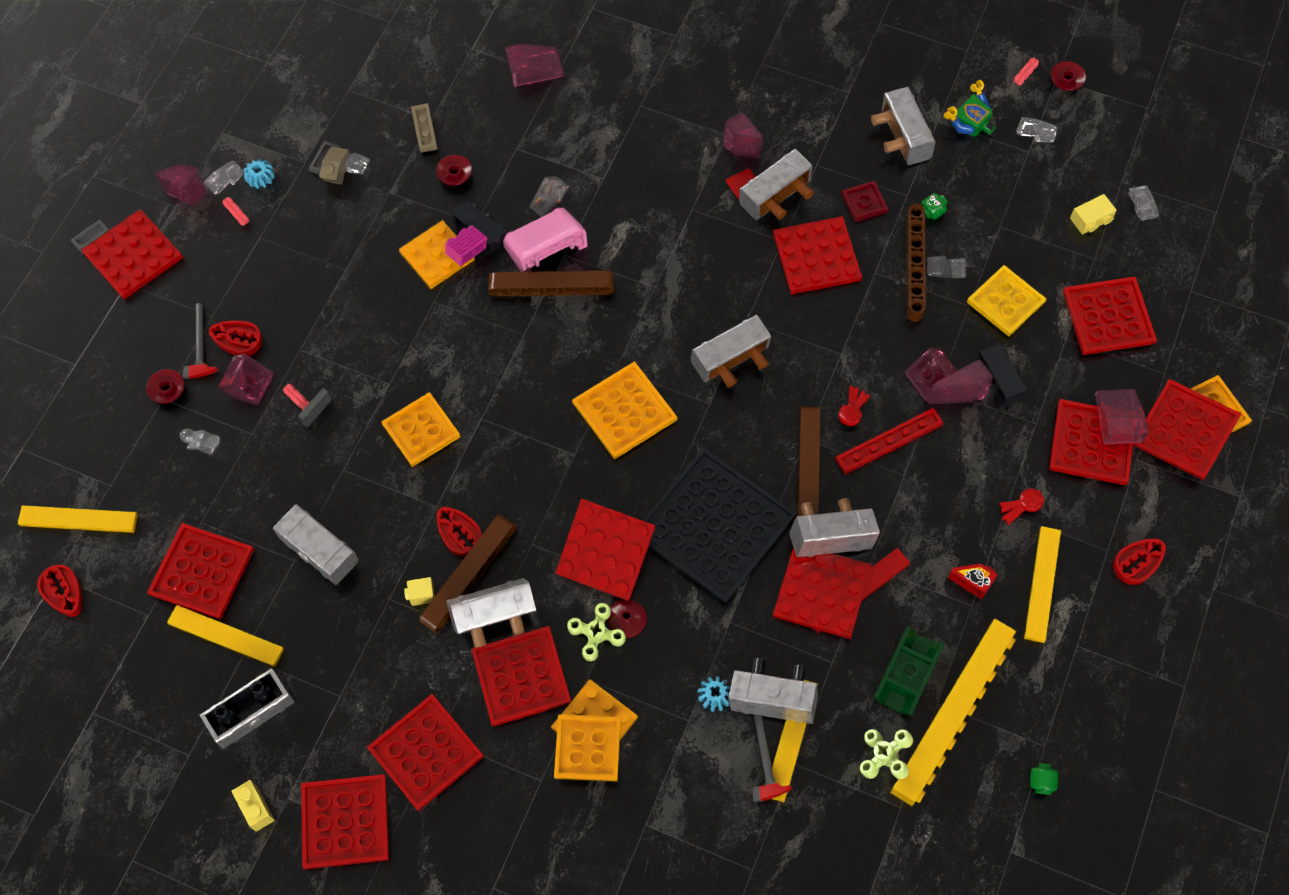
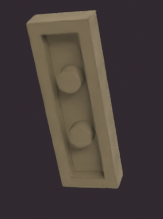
M428 103L411 106L420 153L437 150Z

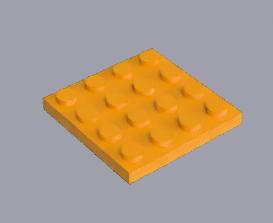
M635 361L572 399L573 405L614 460L677 421L675 413Z

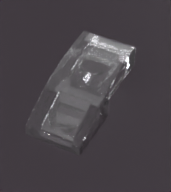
M1022 117L1016 131L1017 135L1034 136L1035 141L1053 143L1058 127L1041 120Z
M355 152L353 155L348 154L345 171L363 174L370 159Z
M232 160L211 174L204 183L215 195H218L229 183L234 185L244 174V171Z
M1145 185L1129 188L1128 195L1135 203L1134 211L1141 220L1158 218L1159 212L1148 187Z
M946 256L927 257V274L944 278H966L965 258L947 260Z

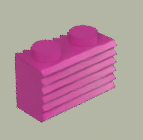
M473 225L467 229L463 228L458 236L447 240L445 254L462 267V265L486 248L487 237Z

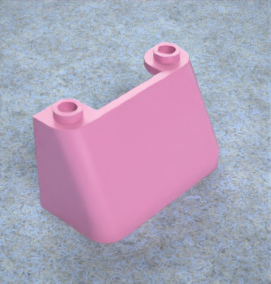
M556 208L551 213L513 232H508L503 239V244L519 271L531 272L533 266H540V260L568 246L571 250L574 249V246H577L579 250L587 247V236L583 226L565 208Z

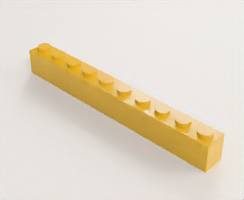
M996 619L993 620L907 764L909 775L905 779H898L890 793L911 806L914 805L915 801L920 803L926 793L923 791L926 784L930 785L936 776L933 773L936 766L940 768L946 759L943 755L946 749L951 751L956 742V739L953 737L956 732L961 734L967 724L963 720L966 715L971 717L977 707L973 703L976 698L981 700L987 690L984 688L986 681L991 683L997 673L994 671L995 666H1001L1006 658V655L1003 654L1005 649L1008 648L1010 650L1016 641L1013 638L1015 630Z

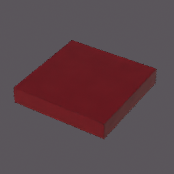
M875 180L841 191V195L854 222L888 212V207Z

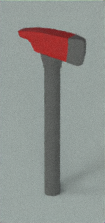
M201 303L195 305L196 360L194 365L184 367L183 379L198 378L218 371L217 367H208L204 362L203 304Z
M753 714L765 774V785L753 788V801L761 802L785 794L792 790L791 785L781 786L779 783H776L773 777L763 719L761 715Z

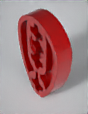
M224 321L213 324L209 328V335L217 346L236 356H250L256 353L262 345V335L258 327L251 322ZM246 336L248 340L241 342L239 338L244 339Z
M442 507L438 510L437 525L444 544L454 555L465 557L473 547H466L465 541L463 539L460 540L461 538L454 531V528H461L462 534L464 536L467 535L468 541L474 546L482 536L480 527L472 518L457 509ZM442 515H449L450 521L446 518H443Z
M1145 539L1121 549L1113 562L1114 572L1117 577L1131 585L1145 582L1160 566L1166 550L1164 542L1159 539ZM1153 547H1159L1158 551L1156 550L1150 553ZM1143 557L1145 559L1143 562L1141 561L1136 566V568L1133 567L1129 571V573L1124 574L1122 572V570L1127 569L1131 563H1135L1138 558Z
M53 565L45 569L37 583L38 591L43 599L59 613L69 617L77 616L82 609L83 601L82 589L77 575L65 565ZM51 574H56L55 576L60 581L61 587L65 589L63 595L60 594L61 591L56 587V582L51 579ZM68 601L73 604L74 609L71 611L69 610Z

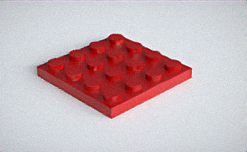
M141 209L81 250L123 300L183 258L182 254Z
M843 216L773 230L774 240L790 294L861 281L862 275Z
M1136 277L1063 288L1062 292L1082 355L1156 343L1157 339Z
M1169 379L1133 440V446L1204 480L1242 413Z
M1059 399L1049 470L1127 486L1129 483L1136 414Z
M581 499L555 574L629 601L656 525Z
M181 523L147 594L221 620L254 548L253 546Z
M793 547L773 617L851 639L872 564L833 553L814 555L813 557H796Z
M549 626L471 649L492 727L571 703Z
M433 694L367 746L368 750L418 812L484 757Z
M385 774L301 783L302 868L304 870L389 861L387 783Z

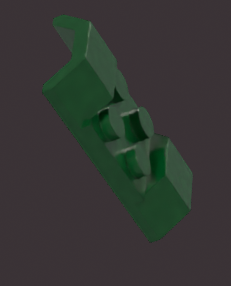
M907 626L874 698L882 706L896 713L912 716L944 647V643L930 641L916 634L911 627Z

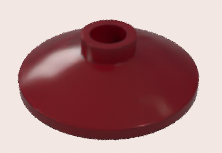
M1070 61L1056 64L1051 71L1052 82L1058 88L1066 91L1079 89L1086 79L1083 68Z
M449 155L438 163L436 172L441 182L454 186L460 185L469 179L472 167L469 160L465 157Z
M171 369L157 371L149 378L146 385V391L150 399L161 404L176 400L184 390L182 376L177 371Z
M624 599L610 607L611 615L607 619L610 630H623L626 638H632L640 634L645 628L647 615L643 606L638 602ZM629 614L630 618L624 619L623 615Z

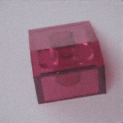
M529 44L505 47L514 87L564 76L556 47Z
M981 359L933 384L927 403L930 405L981 400L987 395L993 376Z
M1135 389L1096 391L1103 443H1143L1148 434L1145 414Z

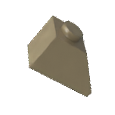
M331 147L322 160L319 178L325 182L342 185L349 150Z

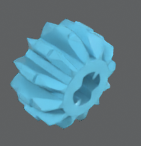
M260 158L258 161L252 160V163H247V168H244L245 181L251 187L255 186L259 189L260 186L266 188V184H271V180L274 179V169L267 160L263 161Z
M719 676L716 677V681L708 677V683L701 682L703 688L698 689V693L701 695L698 700L699 702H704V708L710 705L712 712H714L715 707L722 711V704L727 707L729 706L728 700L731 686H726L727 680H723L720 683ZM712 691H714V693H715V691H718V692H719V696H718V697H717L716 695H715V697L711 696V695H712Z

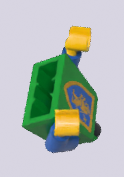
M981 80L976 81V84L974 83L970 87L972 92L977 93L976 95L973 94L958 110L952 106L944 113V117L951 119L950 125L958 133L974 137L983 130L990 135L996 128L990 122L993 112L984 92L981 91L984 88V83Z

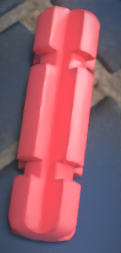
M1031 58L1020 70L1019 74L1014 77V83L1018 86L1022 85L1024 80L1038 66L1039 61Z
M227 197L222 201L224 206L229 209V212L241 225L244 226L249 223L247 215L233 202L231 197Z
M287 384L283 388L284 393L302 410L310 403L291 384Z

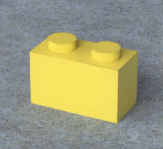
M1105 194L1074 208L1070 219L1081 234H1084L1088 231H1095L1098 226L1107 225L1112 222L1116 209Z
M251 780L232 790L243 815L254 831L257 832L275 821L257 785Z

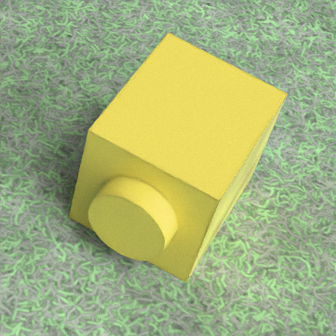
M431 577L407 581L408 588L404 589L405 598L410 601L412 606L431 603L435 597Z

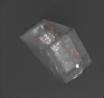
M557 176L545 177L530 208L541 217L547 215L562 201L569 186Z

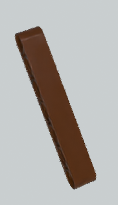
M913 204L909 207L906 219L907 317L913 322H918L923 318L926 308L925 210L919 204Z
M611 271L494 272L489 275L488 293L492 296L608 295L614 292V273Z
M801 406L798 516H803L800 507L806 502L813 503L815 514L819 513L820 407Z
M500 514L492 521L424 610L419 619L421 624L435 633L441 630L450 618L446 601L461 595H467L515 532L517 527L515 523Z

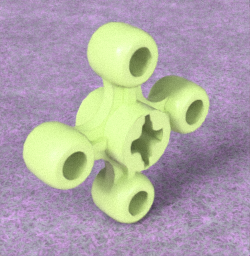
M600 603L595 607L596 618L589 624L583 623L578 618H572L567 623L570 634H584L588 637V643L582 649V655L586 661L591 662L597 659V646L604 640L610 641L614 646H622L626 641V635L623 630H608L605 627V621L611 615L610 607L606 603ZM599 627L600 632H597V634L594 637L593 632H596V630ZM593 651V654L589 655L587 652Z
M871 729L865 733V742L874 748L875 754L872 760H865L860 765V771L866 778H875L878 775L879 768L883 765L890 767L892 775L897 779H905L909 775L908 766L899 760L898 754L900 749L908 748L913 744V737L907 730L901 729L897 731L894 736L895 739L891 743L883 741L882 735L877 730Z

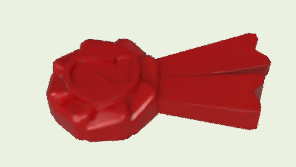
M849 387L848 405H843L838 413L841 423L848 426H854L860 422L862 417L860 408L870 397L869 394H865V391H862L857 398L858 387Z
M1030 488L1022 492L1019 500L1000 503L1001 514L1009 512L1002 517V520L1006 521L1007 525H1010L1024 511L1036 512L1040 510L1044 503L1042 493L1039 490Z

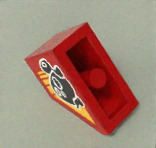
M980 563L953 568L948 578L980 599H983L998 574L991 567Z

